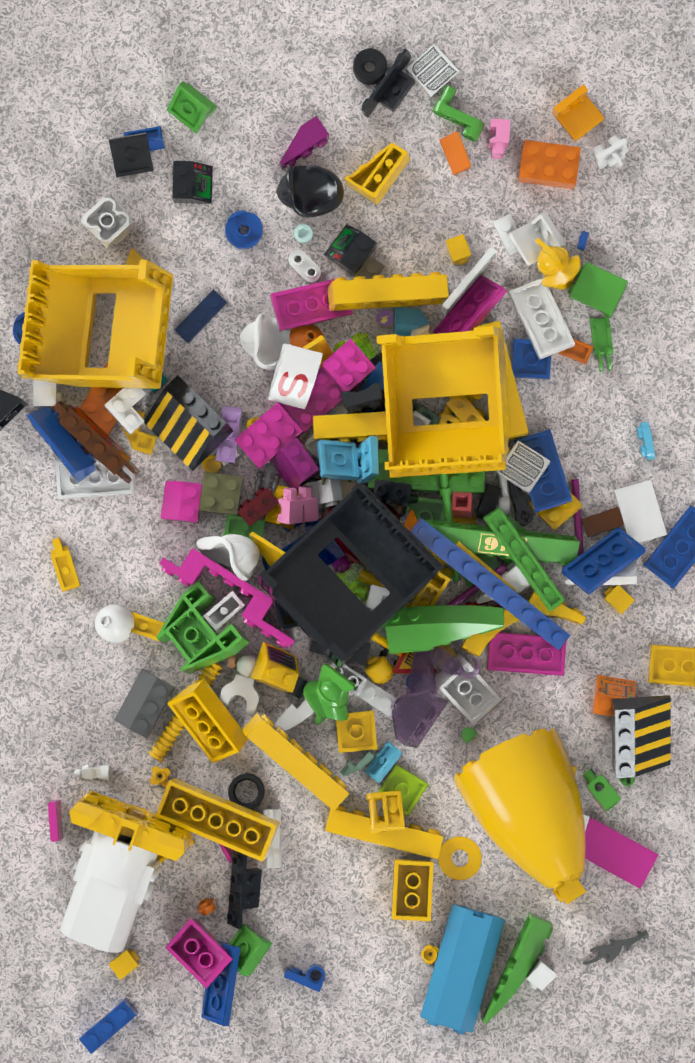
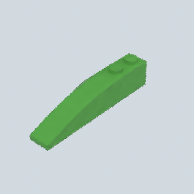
M467 605L403 608L385 625L389 653L429 651L436 646L449 645L452 641L465 640L478 633L481 635L503 628L504 608Z
M529 912L482 1017L484 1023H487L503 1008L525 980L537 957L542 956L545 949L543 943L546 938H550L553 931L550 921Z

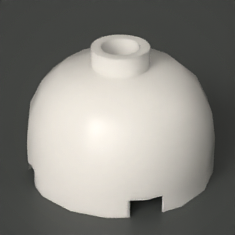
M107 605L98 612L95 618V629L98 635L108 642L116 644L124 642L130 637L131 628H134V617L131 611L121 605Z

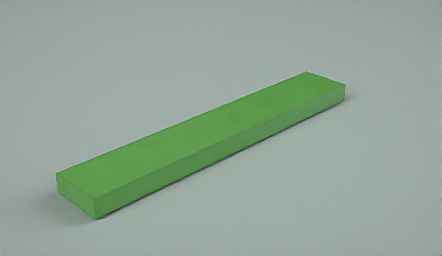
M497 507L483 518L547 610L551 612L565 601L564 597L502 509Z

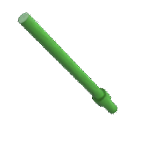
M439 474L441 484L439 491L443 499L445 522H453L450 495L452 494L451 486L448 485L447 474ZM451 567L454 572L452 576L453 581H460V573Z

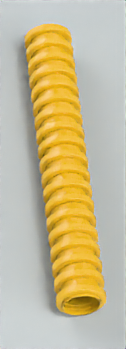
M215 663L205 667L204 670H201L202 674L198 675V680L195 679L194 682L205 679L209 686L213 685L212 681L216 680V675L220 674L219 670L223 669L222 666ZM172 715L173 719L168 721L169 725L165 726V731L162 730L163 734L162 736L159 735L158 741H155L156 745L152 746L153 750L148 752L151 757L160 762L164 761L163 757H166L167 751L171 750L170 746L173 747V742L177 741L176 737L180 736L179 732L184 730V725L176 715Z

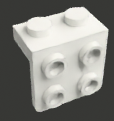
M547 212L540 214L530 223L509 234L527 265L538 262L541 248L535 242L537 238H540L547 246L562 247L566 244Z

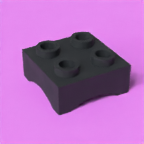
M379 383L372 384L369 388L360 392H341L344 408L349 414L364 413L365 410L369 409L376 411L382 409L385 405L384 391Z

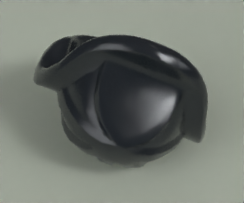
M290 165L276 189L279 200L285 206L293 209L297 215L305 218L317 217L334 211L340 206L344 197V189L339 177L332 171L315 165Z

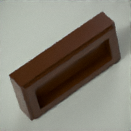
M618 507L582 519L587 538L624 525Z

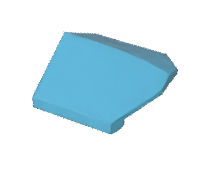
M395 307L393 334L411 336L412 330L430 324L419 309Z

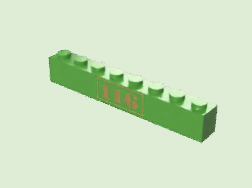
M426 519L427 523L455 545L460 541L475 555L476 553L487 557L499 555L503 558L511 559L489 526ZM516 530L535 558L540 562L551 563V561H554L561 565H568L577 558L580 542L576 536Z

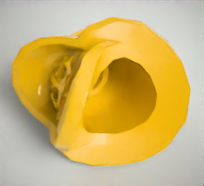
M537 238L535 242L541 248L537 265L540 272L545 276L541 284L544 287H554L561 290L570 287L581 267L580 256L569 257L566 249L558 246H547L540 238Z

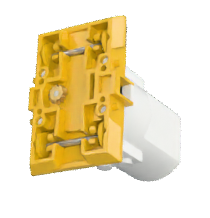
M90 790L82 799L80 798L69 812L71 823L93 830L94 834L89 840H85L84 844L80 847L78 855L81 858L78 859L72 870V873L75 874L73 880L77 882L60 930L65 936L78 943L86 944L100 951L118 953L122 952L125 948L139 906L142 905L144 900L148 901L149 896L152 894L154 885L151 883L155 882L161 869L158 866L159 860L156 859L157 856L161 855L177 861L189 847L194 835L193 832L155 817L156 814L150 812V810L130 805Z

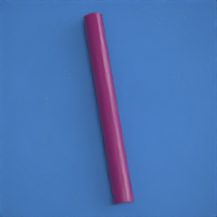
M571 479L572 494L580 501L579 479ZM581 508L574 514L575 536L580 542L577 556L584 553Z
M502 564L494 571L501 575L508 569ZM473 585L446 605H459L480 589Z

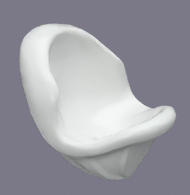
M259 314L256 321L247 325L241 332L240 343L245 352L254 358L255 363L260 368L275 370L283 344L291 345L289 340L291 329L280 332L275 317Z
M228 534L222 537H204L197 541V548L201 554L214 562L232 568L239 579L243 581L250 579L260 557L258 546L250 538L238 534Z

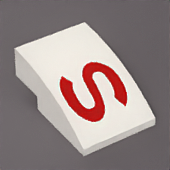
M283 344L267 400L305 409L317 377L323 353Z

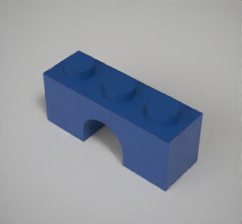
M124 998L106 1016L82 1034L79 1040L92 1054L138 1014V1011L127 998Z

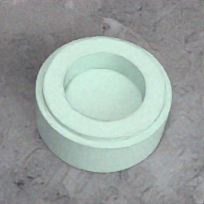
M300 224L295 228L294 237L299 243L306 244L312 240L313 230L307 224Z

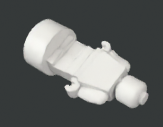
M90 763V765H84L82 769L74 771L76 777L82 776L85 780H91L92 782H94V778L111 780L112 778L111 765L93 767V763Z

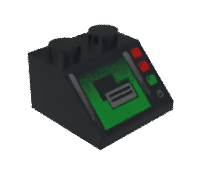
M173 161V202L212 204L213 166L194 161Z
M346 224L324 255L355 277L367 258L377 248V242L362 231Z

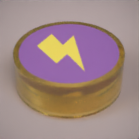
M389 309L379 310L375 316L376 324L383 329L391 327L394 323L392 311Z

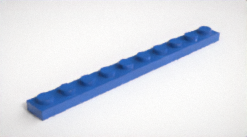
M422 518L410 530L424 546L557 650H560L571 636Z

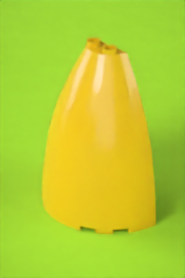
M544 728L535 730L530 736L524 733L488 749L480 754L478 761L472 760L462 767L463 772L456 773L453 780L470 811L500 850L536 881L548 889L553 888L556 890L565 885L564 881L571 879V881L578 880L585 873V821L580 791L561 737L556 729L551 728L550 732H547Z

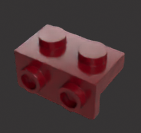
M261 487L254 493L256 497L253 500L247 499L239 505L241 509L238 513L249 526H252L279 504L278 499L269 487L266 489Z

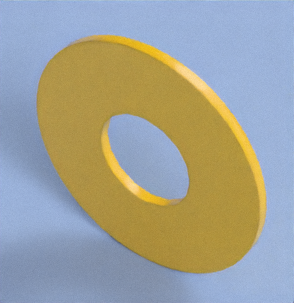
M458 836L447 840L442 845L438 861L445 875L455 880H466L474 876L479 870L482 855L474 841L467 837ZM456 850H464L468 854V863L463 867L455 866L452 862L451 857Z

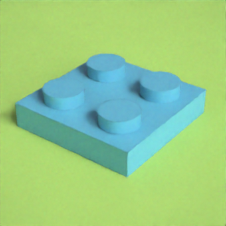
M376 436L368 437L356 447L359 468L358 484L361 482L366 484L379 474L378 437Z
M319 440L317 442L321 478L358 480L359 468L356 443Z

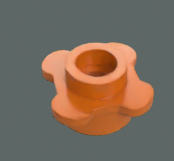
M214 898L201 900L197 906L198 913H201L203 916L212 913L216 909L215 902H213Z

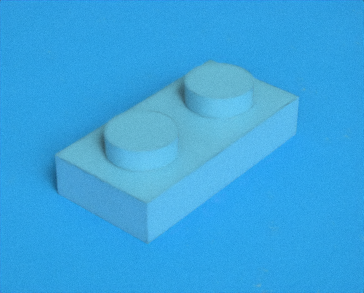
M387 741L364 772L380 783L403 752Z

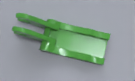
M609 317L590 318L594 357H597L599 372L603 371L601 356H605L607 370L610 371L611 360L609 355H613L614 351Z

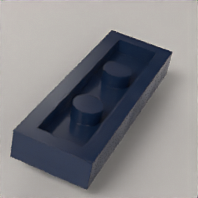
M213 289L174 331L189 344L223 309L227 301Z

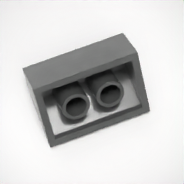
M141 669L114 720L133 732L149 738L175 686Z

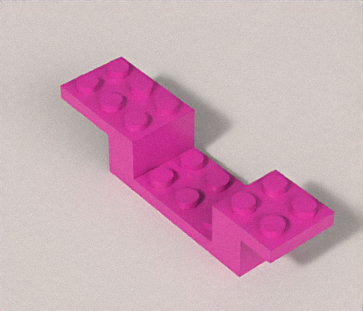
M352 339L348 340L322 363L323 367L318 370L305 409L277 402L234 439L259 469L267 464L281 448L295 438H300L312 428L313 416L327 415L342 402L341 392H353L364 383L362 380L376 369Z
M193 548L180 567L164 557L159 563L163 566L161 570L172 577L176 574L179 576L178 581L188 587L190 584H195L206 567H208L206 571L215 577L223 576V582L233 588L237 585L241 588L239 592L250 598L253 595V598L241 615L245 618L243 622L252 628L255 625L260 627V633L268 638L274 636L277 638L276 643L284 648H287V646L292 647L295 643V640L263 621L273 606L271 597L239 579L236 575Z

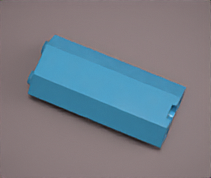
M452 904L420 1015L421 1018L427 1020V1024L436 1027L441 1025L452 1028L454 1032L464 1034L465 1032L473 1033L505 919L490 913L479 912L466 906Z

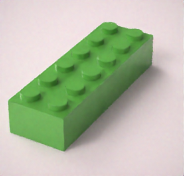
M378 449L379 474L368 482L370 490H374L375 480L381 479L411 484V492L440 493L439 474L390 478V470H385V462H389L388 450ZM485 471L447 474L451 493L470 492L477 495L484 494Z

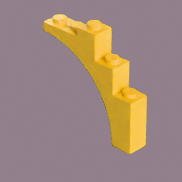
M534 590L528 599L530 604L547 617L565 619L577 625H582L586 619L582 615V611L574 607L572 609L566 607L565 602L561 603L551 612L548 611ZM504 608L503 628L481 635L479 633L472 635L463 641L460 648L478 657L498 632L520 620Z

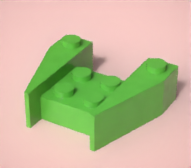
M197 581L183 593L156 637L164 643H167L170 639L187 660V663L180 670L188 674L234 656L250 643L241 629L233 624H230L224 631L218 634L207 622L202 612L217 598L200 581Z

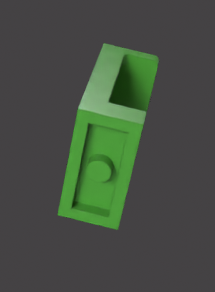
M586 262L584 266L581 265L576 275L578 276L576 283H572L568 290V293H570L569 297L571 300L579 301L604 313V316L612 318L628 286V281Z

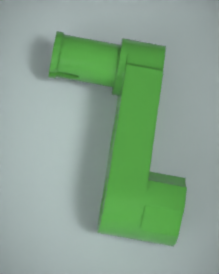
M445 86L432 112L464 127L462 136L472 142H477L485 124L479 119L450 107L456 90L450 86Z

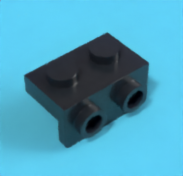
M381 479L375 480L374 494L378 499H381L382 503L392 504L394 501L399 502L400 506L410 507V504L418 502V495L411 494V484Z

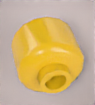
M375 655L367 661L368 665L365 668V672L373 683H380L382 685L393 677V667L386 657H377Z

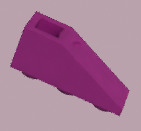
M317 116L299 128L280 161L282 170L290 165L294 166L297 163L296 160L301 157L303 159L307 158L312 154L313 149L316 147L322 148L328 143L329 133Z

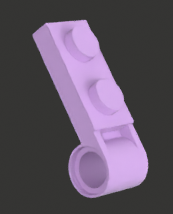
M222 406L221 417L234 431L217 447L216 461L235 463L237 443L234 439L239 434L242 408Z

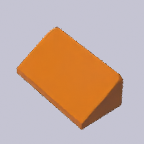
M458 131L439 140L453 175L471 169L470 160Z

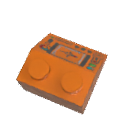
M597 675L591 713L612 716V699L635 697V681Z

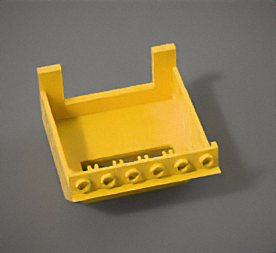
M31 260L27 301L24 308L25 317L24 324L22 325L20 357L17 364V374L21 375V378L75 387L161 388L174 274L148 260H140L139 265H47L39 260ZM97 294H116L107 368H88Z
M488 326L476 327L474 331L416 336H401L397 334L377 336V344L382 345L389 462H385V470H390V478L506 470L510 425L503 329ZM475 394L488 395V421L414 425L413 399Z

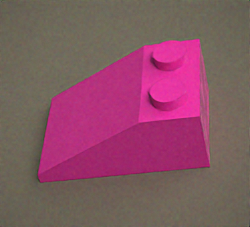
M193 918L184 925L165 947L205 988H208L233 960L213 934L198 919Z

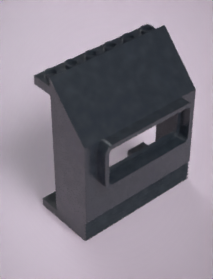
M361 482L360 484L357 483L349 495L269 569H264L259 574L258 584L338 668H341L408 605L444 566L377 496ZM338 538L390 592L372 611L318 556L334 539Z

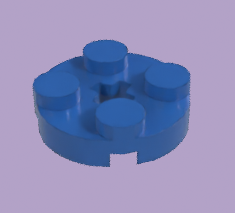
M242 210L233 213L228 218L225 235L229 243L237 249L253 248L262 238L263 226L259 217L254 213ZM242 225H244L245 228L249 227V230L247 231L246 235H244L243 233L240 234L238 232L241 230L240 227Z

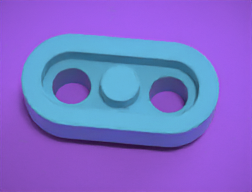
M642 422L637 427V436L639 439H642L643 446H640L641 456L645 457L646 460L655 459V451L648 422Z

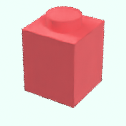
M453 492V518L473 517L472 493Z

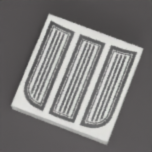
M435 44L406 68V71L431 98L460 72Z
M517 441L507 456L506 470H498L497 474L529 494L550 464V460Z

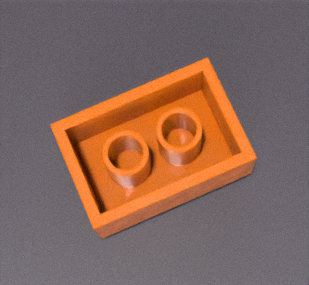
M524 140L518 182L574 189L577 182L581 147Z

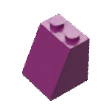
M295 438L281 448L270 461L289 488L298 489L299 486L304 485L320 473L319 463L302 439Z

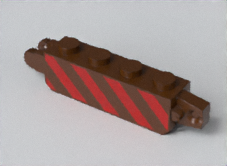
M58 401L53 408L60 414L58 416L60 419L59 423L114 475L117 474L126 483H130L132 481L131 477L122 469L126 466L135 475L140 472L130 461L131 457L80 408L71 405L66 406L62 401Z

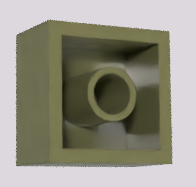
M204 472L199 510L201 512L239 516L238 511L240 508L243 477Z

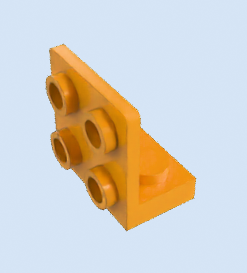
M584 84L558 103L552 111L554 117L575 142L604 120V116L588 98V89Z

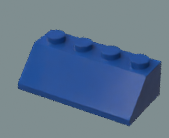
M48 407L26 415L35 430L78 483L96 470L94 465L95 459L90 453L86 455L82 450L85 447L77 439L74 440L71 434L59 423V414L55 410L51 411Z

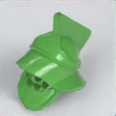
M327 663L321 668L319 680L308 682L303 689L305 699L316 714V725L322 723L326 718L338 721L347 720L349 717L347 703L349 702L348 691L356 687L352 681Z

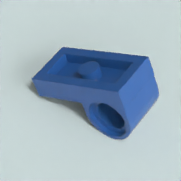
M320 964L311 965L306 975L302 974L303 970L292 966L291 969L287 967L284 974L285 978L320 992L325 979V969ZM313 970H319L322 976L319 979H314L310 973Z

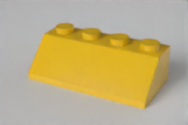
M205 679L191 684L167 703L212 763L238 753L248 741L242 728Z

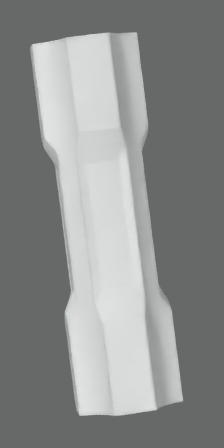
M263 809V815L279 821L281 825V809ZM280 825L268 856L264 860V868L282 867Z

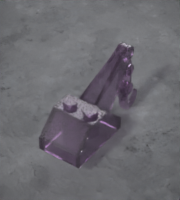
M440 646L433 647L434 649L429 651L414 652L406 695H402L401 698L399 697L394 702V708L391 711L395 739L405 746L417 749L449 702V700L437 693L433 663L446 673L458 675L465 679H472L477 676L480 670L478 660L472 659L475 668L472 672H467L455 656Z

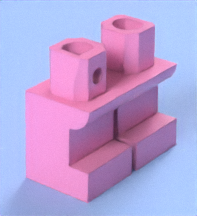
M491 119L489 134H494V137L491 138L488 149H492V159H503L504 152L509 145L510 120Z
M299 486V496H297V488H284L283 498L278 499L281 505V514H278V522L295 524L318 520V498L312 497V487Z

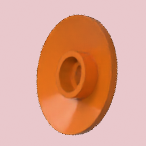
M311 324L291 329L289 340L291 345L303 348L322 335L324 337V335L317 326Z

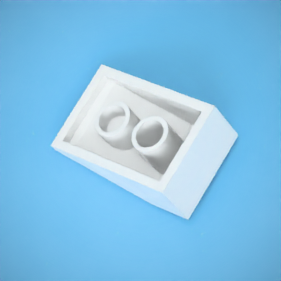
M461 654L432 679L436 686L473 725L502 700Z

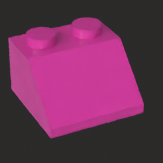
M166 481L161 519L199 524L202 484Z

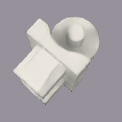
M614 135L608 140L609 148L604 149L602 145L593 148L596 165L599 169L606 165L611 167L614 164L620 168L623 166L621 160L626 158L625 154L628 152V143L625 138L621 140L617 135Z

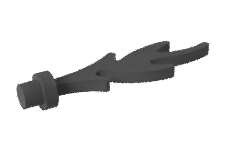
M645 930L643 932L638 931V936L632 938L610 939V942L614 943V945H602L590 949V952L599 951L600 954L592 960L584 961L583 964L594 963L607 954L609 958L606 960V963H609L619 955L623 945H627L626 951H629L630 947L638 940H641L642 943L645 942L644 939L649 938V934Z

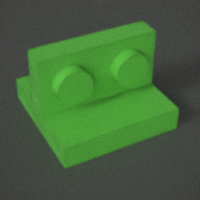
M182 81L178 85L167 111L194 133H197L205 119L215 112L217 106L189 83L186 84Z
M242 924V929L237 931L229 943L240 947L237 971L245 977L247 975L251 976L272 945V942L255 933L245 924Z

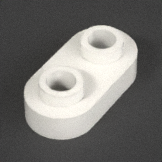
M295 250L289 255V265L306 282L315 283L320 279L321 270L319 266L303 251ZM295 257H301L302 259L298 263L294 261ZM314 270L315 274L313 276H310L308 274V271Z

